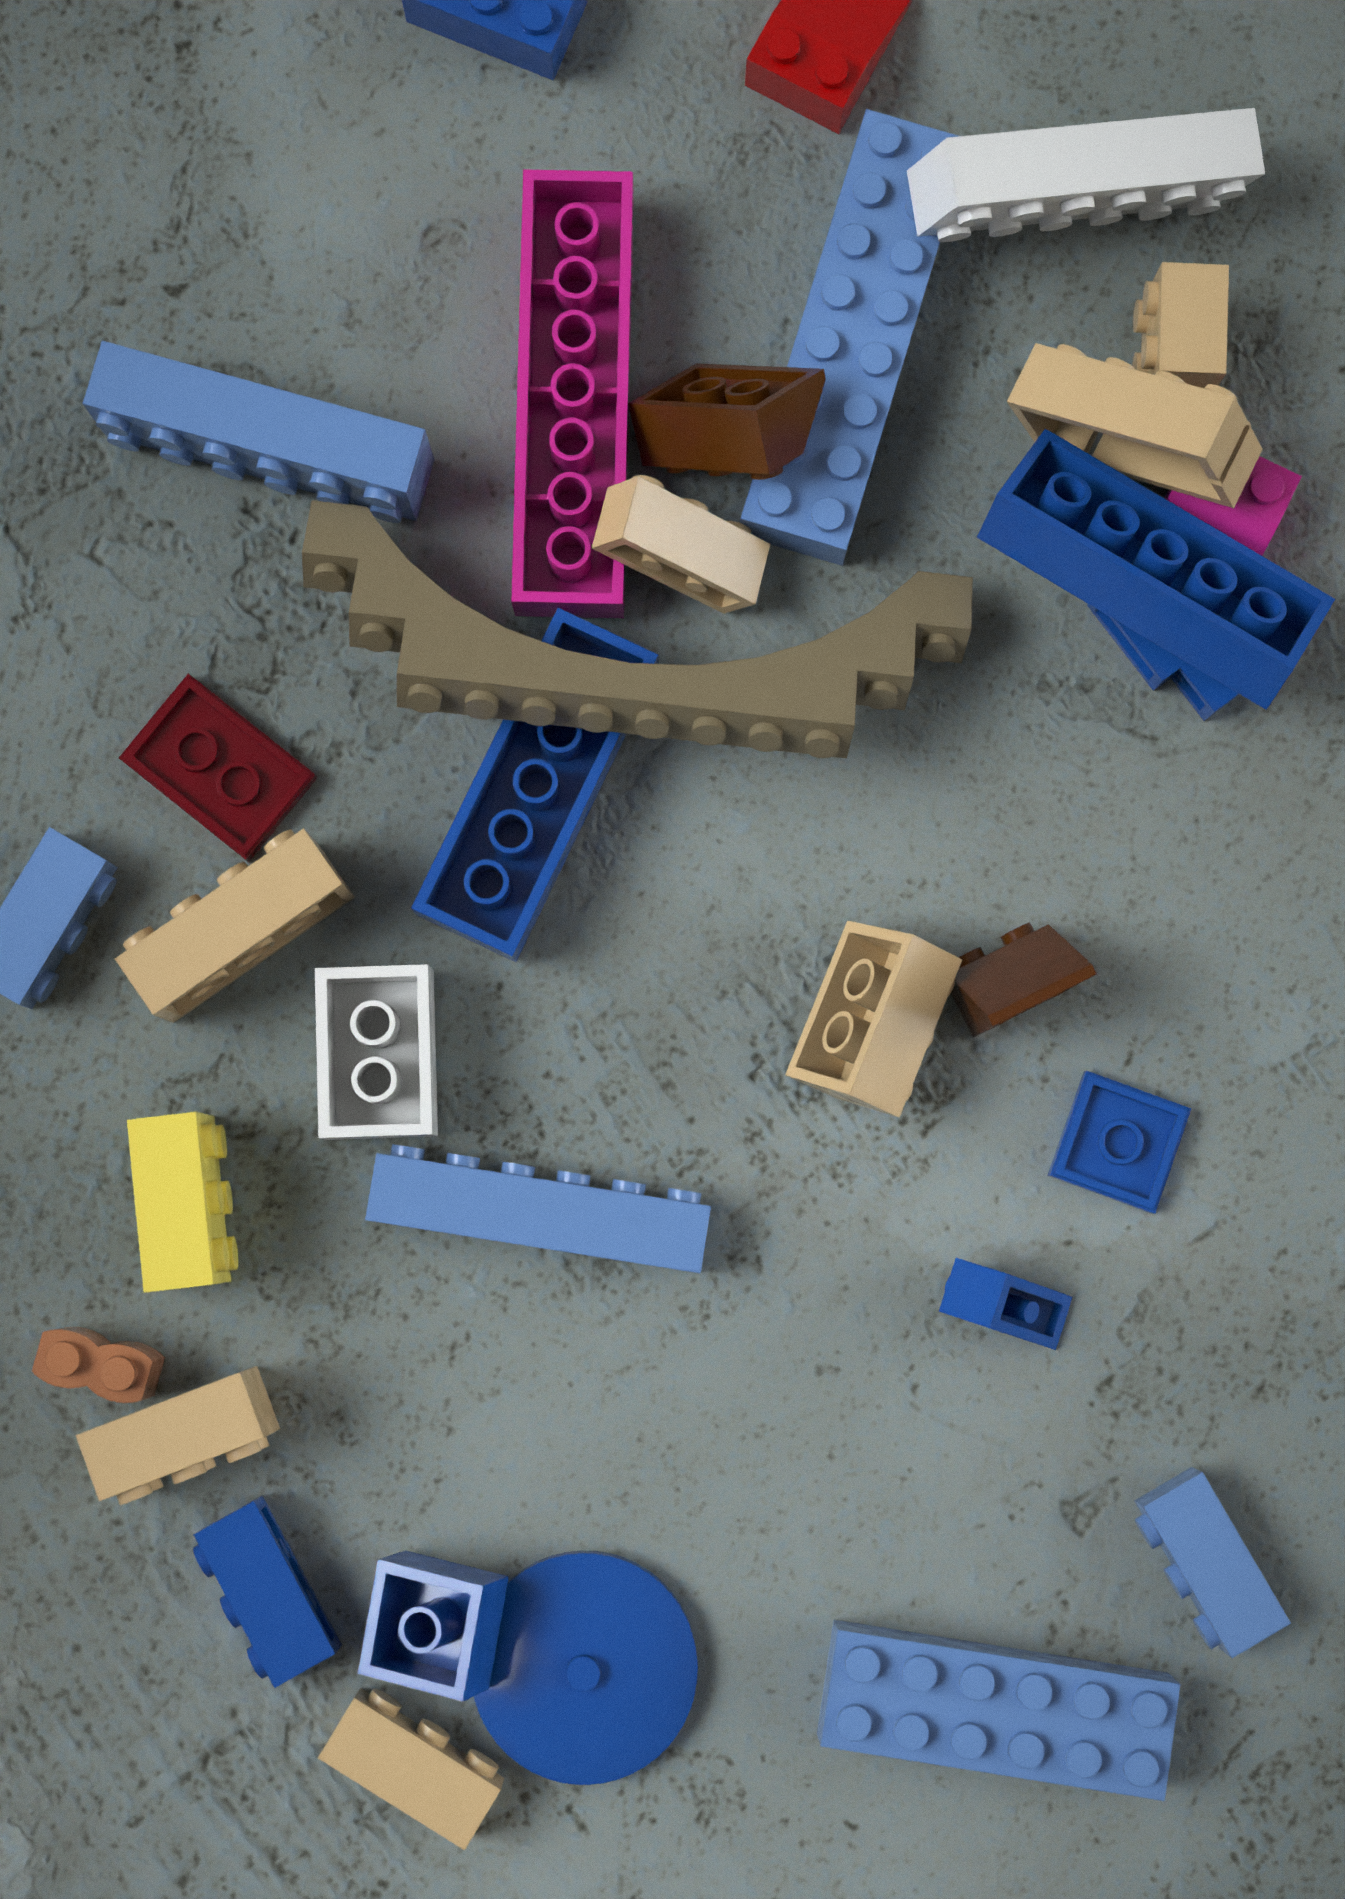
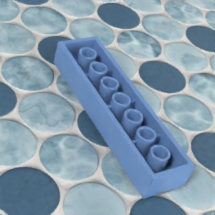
M869 109L865 110L787 367L824 369L826 381L804 453L784 465L781 474L768 479H752L740 518V523L748 526L752 531V535L771 545L843 566L940 245L937 235L917 237L907 170L943 140L949 137H959L958 135Z

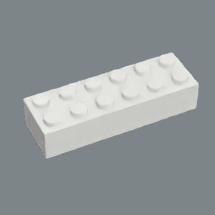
M1255 108L949 137L907 170L917 237L937 235L939 242L965 239L971 236V231L984 229L989 230V236L991 237L1006 236L1021 231L1022 225L1039 224L1040 231H1053L1072 225V220L1089 218L1091 226H1100L1117 222L1123 218L1122 215L1138 213L1139 220H1154L1170 215L1172 213L1171 209L1187 208L1188 215L1206 214L1220 209V201L1245 194L1246 185L1265 175Z

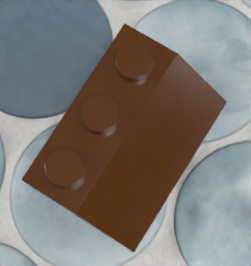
M701 363L692 365L628 403L642 466L666 467V471L669 473H681L691 469L707 470L710 476H724L734 472L749 473L750 477L756 480L768 479L781 474L784 465L804 453L826 381L824 369Z

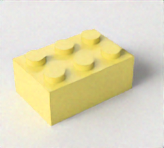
M199 1112L127 1120L144 1293L231 1282L230 1271L238 1269V1249L235 1237H227L225 1214H232L233 1200L230 1183L228 1180L221 1181L219 1159L227 1157V1141L224 1126L215 1125V1116Z

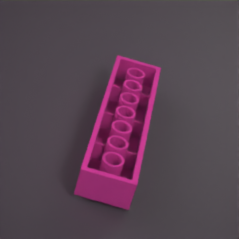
M523 169L511 596L515 616L553 617L557 608H560L579 618L624 619L625 565L592 549L607 488L626 481L628 472V403L634 211L633 172Z

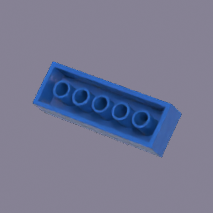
M1046 428L997 493L977 535L978 539L1266 710L1295 668L1335 601L1328 594Z
M557 608L541 640L567 651L629 663L659 664L658 654L560 608ZM503 719L411 907L414 913L448 931L517 962L627 733L610 731L595 733L583 728L557 725L535 726L527 722Z

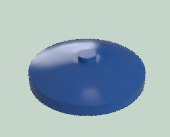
M580 1550L549 1556L524 1568L508 1581L489 1690L474 1696L475 1704L485 1727L495 1742L509 1757L532 1773L556 1782L573 1785L602 1784L624 1778L644 1768L666 1750L678 1735L687 1719L695 1696L698 1670L693 1631L681 1604L671 1590L659 1578L641 1565L624 1557L600 1551Z

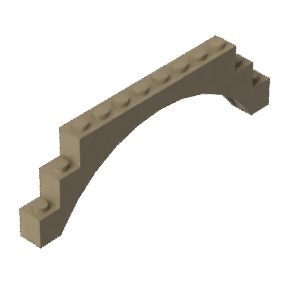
M312 500L302 548L303 587L320 589L325 592L340 591L352 593L349 607L350 647L365 648L373 652H400L397 669V707L413 709L421 713L443 712L469 715L481 720L496 718L527 722L535 726L557 725L583 728L595 733L610 731L636 734L648 739L671 738L696 741L703 745L723 744L750 747L762 752L776 750L809 754L816 758L837 757L847 759L855 727L856 705L869 706L878 710H905L914 679L915 658L927 659L932 662L962 663L972 627L973 577L917 571L906 583L869 613L814 641L761 657L701 665L629 663L561 649L507 629L454 599L404 556L366 506Z

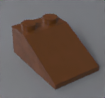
M1028 922L1000 937L1004 947L986 956L982 948L978 947L958 957L962 959V962L955 977V984L951 995L974 1038L1072 989L1097 975L1093 965L1049 924L1034 931L1031 923Z

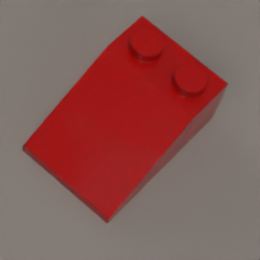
M781 0L772 12L747 57L745 86L839 134L913 0Z

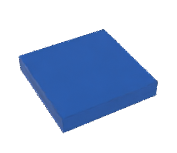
M1084 1071L1047 1176L1155 1214L1191 1108L1095 1073Z

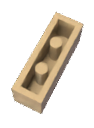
M637 475L607 488L592 549L724 614L756 604L770 543L752 535V531L748 526L735 521H725L708 512V507L702 502L681 498L665 490L664 484L653 477Z
M360 1688L318 1756V1759L465 1851L502 1789L504 1777L496 1773L499 1766L491 1758L477 1750L470 1749L468 1754L448 1743L451 1736L437 1724L427 1719H421L418 1724L399 1712L402 1705L389 1694L373 1688L371 1693H368Z

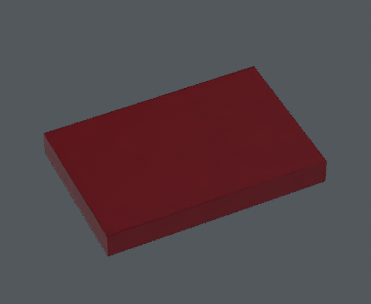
M189 673L119 756L121 761L247 862L253 858L318 778L312 771Z

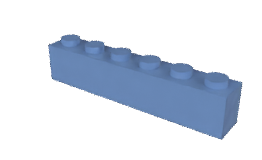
M392 1144L390 1155L376 1153L365 1217L367 1221L701 1273L711 1206L700 1204L701 1193L668 1188L667 1199L645 1196L646 1184L613 1179L611 1190L589 1187L590 1175L559 1170L556 1181L534 1178L535 1167L502 1162L501 1173L479 1169L480 1158L447 1153L445 1164L424 1161L425 1149Z

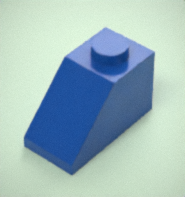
M955 1258L951 1274L945 1284L944 1296L939 1312L1056 1350L1072 1296L998 1270Z

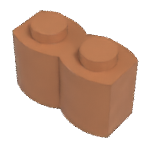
M64 1327L42 1332L32 1372L38 1378L53 1386L61 1388L87 1386L92 1392L106 1400L118 1403H134L155 1396L165 1357L156 1349L143 1343L134 1341L111 1343L104 1336L93 1330L82 1327Z

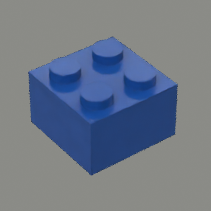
M406 1550L378 1559L358 1674L462 1702L489 1690L509 1576Z

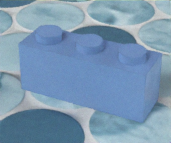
M50 827L0 907V994L18 1005L30 1009L34 1007L37 1001L43 1003L50 996L59 979V974L55 973V970L66 953L72 955L79 948L88 931V927L84 925V922L94 906L101 907L105 904L112 894L117 881L112 877L118 868L117 866Z
M1191 1467L1134 1500L1142 1513L1141 1516L1134 1519L1137 1527L1152 1549L1160 1545L1171 1563L1170 1566L1163 1569L1165 1575L1181 1599L1190 1596L1200 1613L1199 1616L1192 1620L1210 1650L1219 1646L1224 1653L1234 1658L1291 1624L1202 1471Z

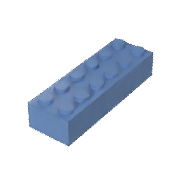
M106 341L101 342L82 403L95 420V425L108 436L107 441L119 448L139 451L140 445L160 450L159 455L162 458L176 464L190 466L192 460L213 465L212 471L227 478L243 480L244 475L247 474L265 479V486L281 493L293 495L296 494L298 488L316 493L317 500L341 504L352 503L370 508V512L375 518L391 523H400L402 517L417 521L434 464L433 453L426 431L423 428Z
M833 1620L817 1736L821 1747L1165 1801L1180 1683L1168 1672Z

